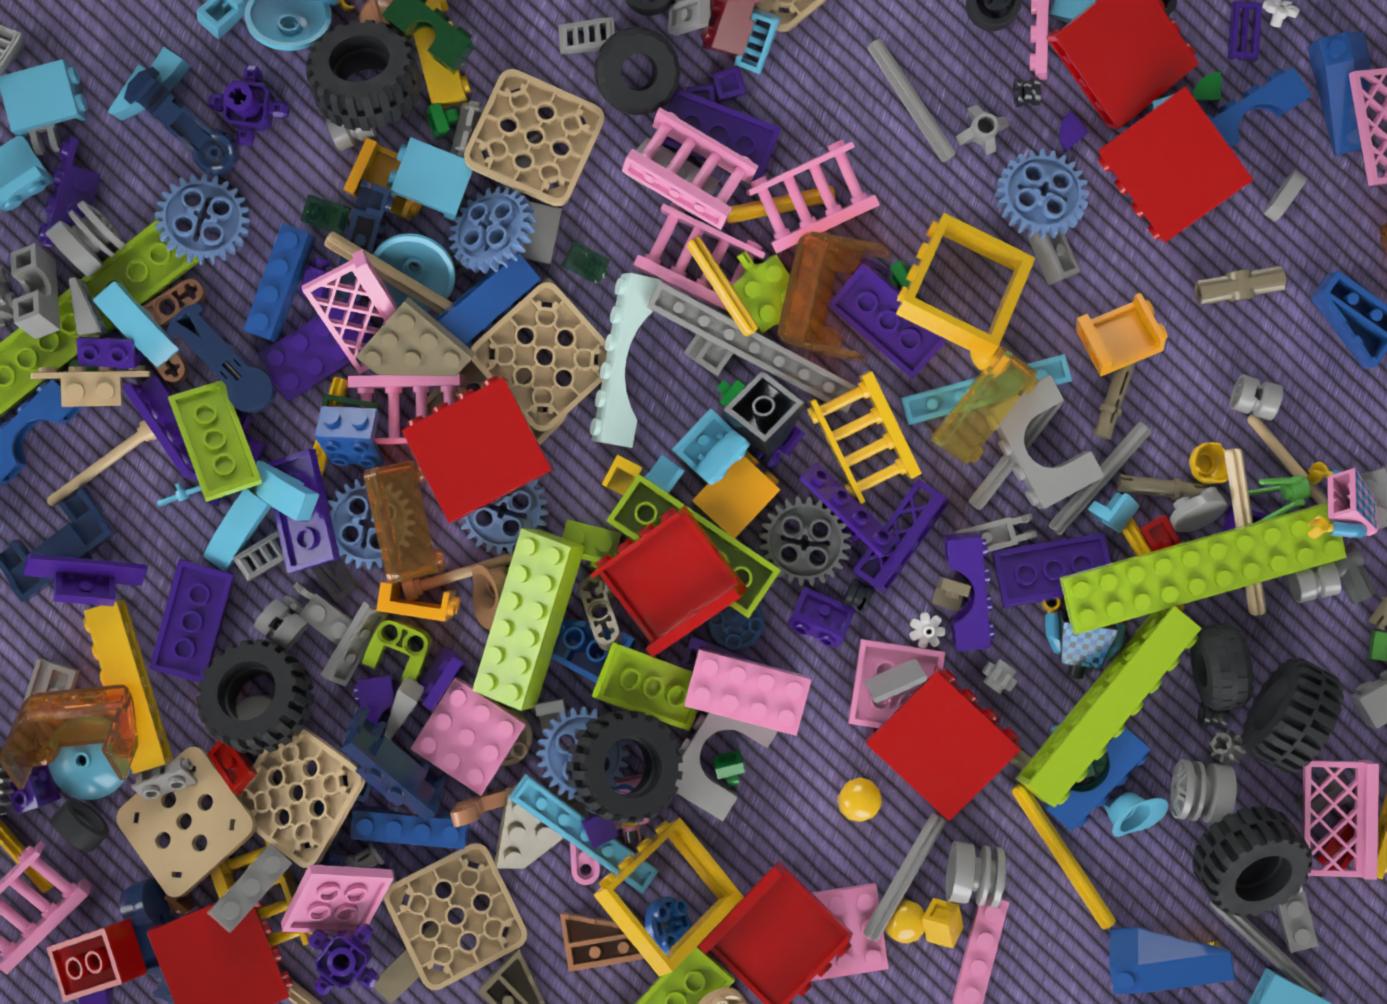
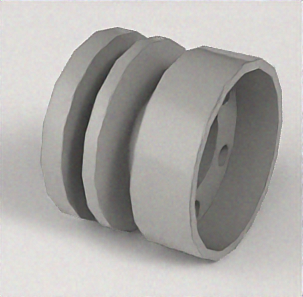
M82 200L77 206L85 214L83 218L71 210L69 215L75 225L71 228L65 222L59 220L46 232V235L80 271L90 278L103 266L102 260L97 255L100 250L113 257L115 253L107 244L111 241L120 250L126 244L121 239L117 228L98 209Z
M1180 759L1176 764L1171 781L1170 806L1173 817L1197 821L1201 815L1205 823L1213 824L1215 822L1219 823L1223 820L1222 817L1227 814L1232 815L1237 793L1236 775L1233 767L1210 763L1205 769V766L1200 761L1192 763L1190 760Z
M954 841L950 848L946 870L945 893L947 901L967 904L972 892H974L978 906H983L987 900L989 907L997 908L1006 884L1007 871L1004 849L1002 847H994L991 853L990 847L983 845L979 856L976 857L973 843Z

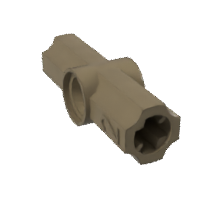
M1281 266L1254 271L1245 269L1226 273L1225 276L1198 280L1195 282L1194 293L1199 305L1227 300L1229 302H1236L1256 297L1255 295L1283 291L1287 281Z

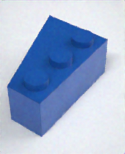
M1335 271L1327 274L1310 299L1363 369L1377 367L1387 352V304L1341 272Z

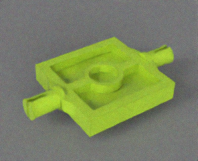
M747 250L740 253L737 258L745 272L740 279L731 285L758 325V334H763L772 326L779 324L787 338L797 333V330L789 317L793 311L806 303L779 257L777 254L772 255L764 262L754 264Z

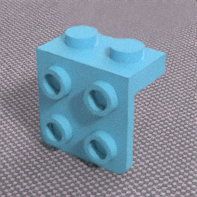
M21 135L16 136L0 147V209L8 212L20 206L24 200L32 195L40 193L46 186L52 183V178L27 139Z
M710 408L672 450L708 484L713 485L725 477L727 469L735 461H739L744 457L750 443Z

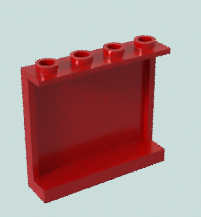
M1096 0L1062 29L1054 30L1046 37L1109 129H1120L1199 64L1195 58L1196 52L1194 48L1183 40L1179 34L1180 28L1174 20L1169 19L1165 13V6L1162 0Z
M1186 86L1098 150L1101 156L1097 160L1106 172L1110 170L1114 172L1118 178L1114 181L1117 188L1123 195L1130 194L1135 201L1131 204L1133 210L1139 218H1142L1144 215L1151 223L1147 227L1156 241L1162 238L1165 243L1253 181L1251 175Z
M498 375L491 377L483 382V388L475 392L473 389H469L457 396L459 400L451 405L448 402L442 403L432 409L434 414L423 418L422 415L415 417L407 422V428L401 430L449 523L456 522L555 470L551 461L547 460L508 385L510 383L508 378L502 377L499 379Z
M686 505L677 511L674 507L660 516L662 522L656 526L652 522L638 532L640 537L633 542L630 538L616 548L618 553L613 557L609 553L595 563L598 568L590 574L592 578L598 574L601 576L650 641V644L645 649L652 658L741 598L747 590V587Z
M936 665L934 672L926 682L877 730L873 729L866 736V745L941 815L950 821L1021 751L1020 742H1018L1020 737L1010 727L1004 729L997 722L999 717L990 708L986 707L983 709L977 703V696L966 687L963 690L955 683L957 678L947 668H944L942 671Z
M778 861L701 941L698 947L705 954L711 951L764 1004H794L791 1000L797 994L801 997L805 995L813 986L810 981L817 974L822 977L832 967L830 961L836 955L841 958L852 946L850 940L853 932Z
M260 900L232 932H228L207 914L215 903L163 925L158 924L147 931L175 1004H275L290 997V988L294 987L289 972H283L279 962L283 961V957L278 945L272 946L268 935L273 933L268 919H262L258 911L262 907Z

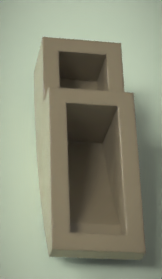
M432 921L422 931V934L427 938L434 937L438 932V925ZM406 948L379 975L380 979L374 985V988L392 1004L420 977Z

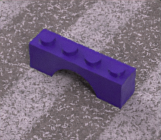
M977 531L943 535L945 563L950 569L964 574L971 586L970 596L964 608L950 617L952 644L957 652L991 648L990 639L995 638L993 622H989L988 611H992L991 595L986 593V584L990 583L988 566L984 567L983 557L988 555L986 539H982Z
M395 673L362 678L356 681L357 686H354L356 703H360L361 709L365 706L371 709L367 718L375 725L382 721L386 711L394 703L398 690ZM373 787L374 794L380 793L376 788Z

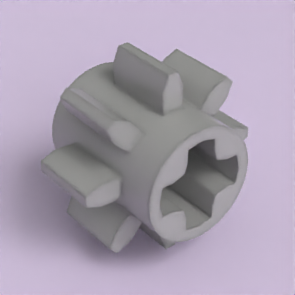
M1000 659L996 664L989 661L981 671L986 675L983 683L999 694L1004 689L1011 692L1018 682L1013 678L1017 671Z
M1228 729L1226 733L1216 732L1212 742H1209V745L1214 750L1211 753V757L1217 761L1220 760V763L1223 765H1229L1230 762L1239 764L1244 754L1247 753L1242 745V737L1236 735L1231 729Z

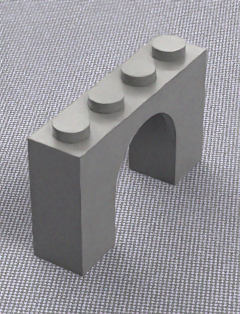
M1051 375L1044 376L985 408L988 414L985 416L988 426L992 431H997L1001 439L998 443L1005 456L1010 455L1014 463L1012 470L1019 481H1024L1028 489L1025 491L1027 499L1032 506H1037L1038 509H1046L1104 477L1092 451H1083L1060 465L1051 468L1037 464L1027 453L1024 436L1030 421L1038 414L1064 401Z
M709 712L706 715L701 713L692 727L696 730L691 740L686 737L678 750L682 754L683 763H678V771H683L682 780H677L675 786L679 788L677 794L724 821L738 798V794L711 777L703 768L700 752L704 742L718 731L736 730L768 749L778 731Z

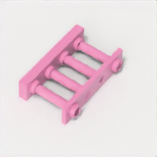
M659 108L652 127L657 129L656 133L642 153L634 149L629 152L622 172L721 230L732 210V207L726 204L741 180L750 184L759 166L748 157L739 155L682 121L674 113ZM669 136L681 143L682 146L668 167L664 168L654 162L652 158L666 137ZM693 150L707 160L694 180L688 182L679 177L677 173ZM716 165L730 172L731 175L717 197H713L701 188Z
M842 139L827 146L829 152L769 180H767L766 176L750 182L752 188L746 190L747 195L751 196L758 193L775 231L773 235L775 240L769 242L773 253H779L880 205L876 195L867 196L866 192H862L845 151L855 147L853 142L845 144ZM832 157H835L852 195L850 199L852 204L841 208L840 204L837 205L820 167V163ZM807 169L810 170L827 209L825 210L826 216L817 220L815 216L811 217L794 178V175ZM781 181L784 182L801 220L799 222L800 228L790 232L789 228H785L768 190V187Z
M663 203L661 213L668 217L650 254H646L645 257L638 255L633 264L634 268L653 278L661 279L663 283L712 307L716 306L724 313L730 315L717 293L711 290L712 285H710L704 273L700 279L697 278L696 282L685 278L687 274L685 270L692 258L687 244L695 237H702L703 234L718 240L712 253L718 265H720L728 246L740 252L747 250L752 260L757 259L763 262L766 254L761 251L763 247L750 240L744 243L685 214L686 211L674 203H671L670 206ZM679 221L693 228L675 267L671 266L669 270L660 265L661 260L659 259ZM739 263L730 281L731 284L740 279L745 272L741 263Z
M466 375L348 376V387L357 389V394H360V400L372 402V394H375V389L385 388V393H388L389 438H374L377 445L408 444L405 438H400L399 393H402V388H413V393H416V417L422 415L423 418H426L427 393H430V388L441 387L444 403L448 402L451 405L455 403V392H458V387H466Z
M42 841L34 848L28 846L18 857L20 862L0 880V894L10 885L42 912V918L37 923L33 921L30 923L0 898V914L18 928L22 936L15 943L13 941L8 942L0 935V955L2 956L0 970L5 974H8L89 895L92 883L86 878H82L77 884L74 882L69 883L39 857L45 846ZM30 865L62 892L61 896L63 898L57 904L54 902L49 903L18 876Z

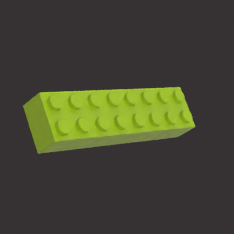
M1176 606L1151 613L1015 779L1041 801L1053 807H1056L1057 804H1063L1070 796L1071 792L1069 790L1075 782L1079 783L1087 776L1089 772L1088 766L1093 760H1099L1107 751L1106 744L1112 737L1116 738L1123 732L1126 727L1124 723L1129 716H1134L1141 710L1144 705L1142 701L1147 694H1152L1159 688L1162 683L1161 677L1166 671H1171L1178 665L1180 661L1179 655L1185 648L1189 649L1198 640L1197 633L1202 628Z

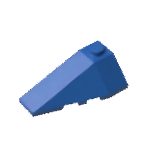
M1343 32L1319 38L1308 46L1307 49L1334 156L1362 150L1349 73L1370 70L1371 59L1364 32ZM1360 78L1362 89L1368 93L1369 82L1365 78Z
M563 619L551 659L597 683L609 651L599 647L594 638L590 623ZM602 627L606 635L605 639H611L608 627ZM621 631L622 642L620 645L634 649L636 639Z
M1142 927L1110 929L1109 966L1114 994L1148 993L1235 980L1231 950L1197 941L1193 943L1178 939L1176 936L1169 934H1158Z

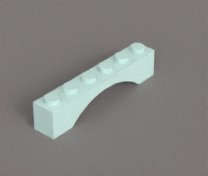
M625 273L621 274V278L616 282V306L612 308L610 314V322L612 323L611 334L607 336L605 342L607 357L600 370L602 385L595 398L597 413L590 426V434L594 442L628 448L633 447L637 418L630 406L626 392V358L638 328L653 312L646 306L658 283L662 282L661 279Z

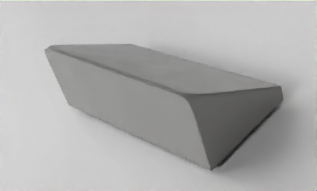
M1058 230L1056 237L1052 238L1049 232H1047L1043 240L1040 239L1039 232H1035L1031 238L1027 234L1048 285L1081 272L1065 234L1063 235Z
M912 659L867 679L865 685L872 700L875 703H879L926 682L927 677L918 661Z

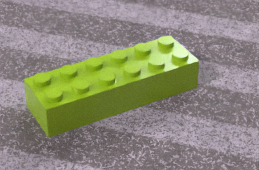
M638 474L606 522L632 541H635L640 537L638 532L651 522L654 526L662 522L661 515L672 507L677 511L684 504ZM687 507L747 587L742 597L729 605V607L749 619L781 570Z
M521 528L472 691L520 711L535 708L585 546L538 528Z

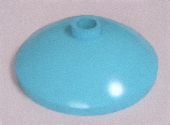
M249 0L244 13L246 27L257 41L268 47L284 51L301 50L313 46L316 41H321V36L330 30L332 24L330 5L313 0Z
M399 234L382 242L373 253L375 257L445 299H448L455 283V267L448 252L436 241L418 234ZM411 262H416L420 266L414 267L411 265ZM384 282L398 306L409 297ZM409 297L423 310H431L423 304L419 303L418 301L414 300L413 298Z
M83 715L67 721L57 729L48 746L47 763L54 782L61 790L75 798L93 800L113 793L125 782L131 768H128L125 762L124 754L126 749L124 743L117 736L116 726L118 724L103 716ZM81 755L86 757L87 762L85 765L79 761Z

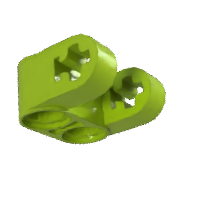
M388 619L377 627L365 652L362 664L376 670L388 646L410 656L401 681L405 677H409L418 682L429 655L432 638L428 632L399 619ZM388 624L394 625L397 628L398 635L394 640L389 639L385 634V628ZM414 635L420 636L423 639L424 647L422 650H415L412 647L411 639Z

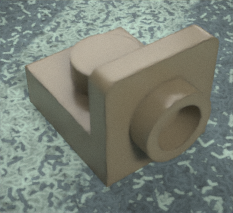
M939 576L932 603L959 611L963 596L968 597L971 586Z

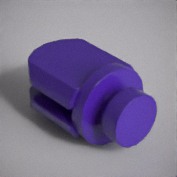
M314 257L313 262L315 266L307 265L300 284V293L303 297L308 299L302 291V285L328 273L329 270H326V267H330L331 261ZM321 286L312 292L315 297L325 298L329 288Z

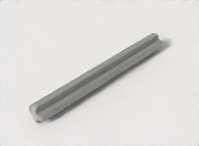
M877 39L870 43L867 47L868 51L941 162L951 159L955 155L954 149L883 41Z
M1064 401L1038 414L1030 421L1024 436L1026 450L1035 441ZM1004 454L969 499L970 505L977 510L983 509L1012 471L1014 463L1010 455L1005 456Z
M1141 422L1137 423L1100 465L1104 477L1077 491L1048 525L1053 532L1062 535L1151 434V430L1147 425Z
M932 813L867 924L863 933L866 937L873 941L879 940L944 827L946 820L942 816Z
M1210 901L1212 908L1293 983L1317 995L1321 993V987L1246 917L1227 914Z

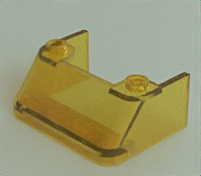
M999 345L995 355L937 430L933 431L931 429L929 431L930 440L967 465L970 461L975 464L985 451L982 448L984 443L1025 392L1029 395L1039 382L1036 379L1038 373L1004 346Z

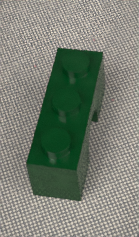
M393 0L382 14L386 22L403 32L404 36L408 39L421 28L433 29L436 32V37L427 51L434 60L454 75L475 49L470 40L472 35L460 25L455 28L449 24L450 18L438 8H435L433 11L425 5L427 0Z

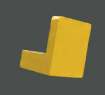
M617 455L602 485L624 495L637 475L641 474L643 468Z
M933 898L922 918L926 940L934 944L953 948L963 930L959 904Z

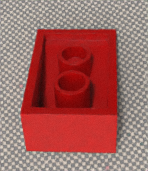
M130 918L46 947L63 1002L121 985L147 973Z

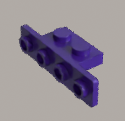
M74 136L68 137L67 141H62L59 150V157L62 158L60 169L56 168L53 173L52 184L55 185L53 196L49 195L45 204V212H48L46 224L41 223L38 231V239L41 240L40 246L45 248H51L52 241L46 235V232L59 220L74 226L75 223L70 217L69 211L73 210L83 218L85 214L77 204L84 200L88 205H93L100 174L72 166L79 138Z
M815 462L800 477V480L823 502V506L831 509L839 517V520L847 525L843 530L852 531V535L849 538L854 543L860 538L882 558L897 542V539L819 463Z
M29 554L24 568L25 576L54 578V602L114 606L116 601L115 584L140 586L147 573V565L48 556L45 554Z

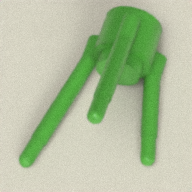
M1300 475L1286 478L1260 479L1259 484L1281 485L1248 490L1249 496L1281 491L1283 499L1291 501L1288 505L1259 521L1277 517L1296 507L1304 506V499L1311 496V489L1307 478Z

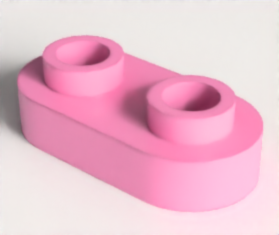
M570 842L571 872L574 880L582 885L594 883L600 874V863ZM588 864L592 870L589 873H584L581 870V866Z

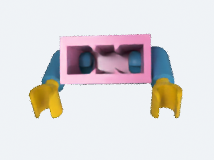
M1316 462L1308 469L1310 474L1307 476V480L1311 483L1318 484L1323 478L1328 479V519L1331 521L1329 523L1326 518L1317 516L1307 523L1308 526L1315 527L1308 532L1311 538H1318L1325 532H1330V535L1362 538L1365 535H1373L1378 531L1376 499L1356 468L1346 471L1336 469L1329 471L1324 463Z

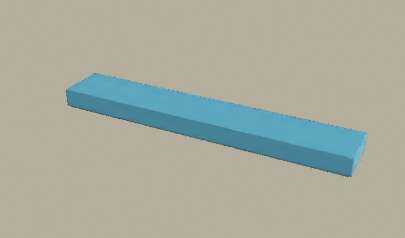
M1062 354L1010 368L1000 374L984 375L900 398L908 426L1000 401L1044 376L1051 375L1056 385L1071 382L1072 378L1066 356Z
M527 774L524 775L508 797L614 874L620 870L617 865L630 854L632 856L636 854L615 838L593 849L580 822L586 819V817ZM644 860L624 881L643 894L659 870Z

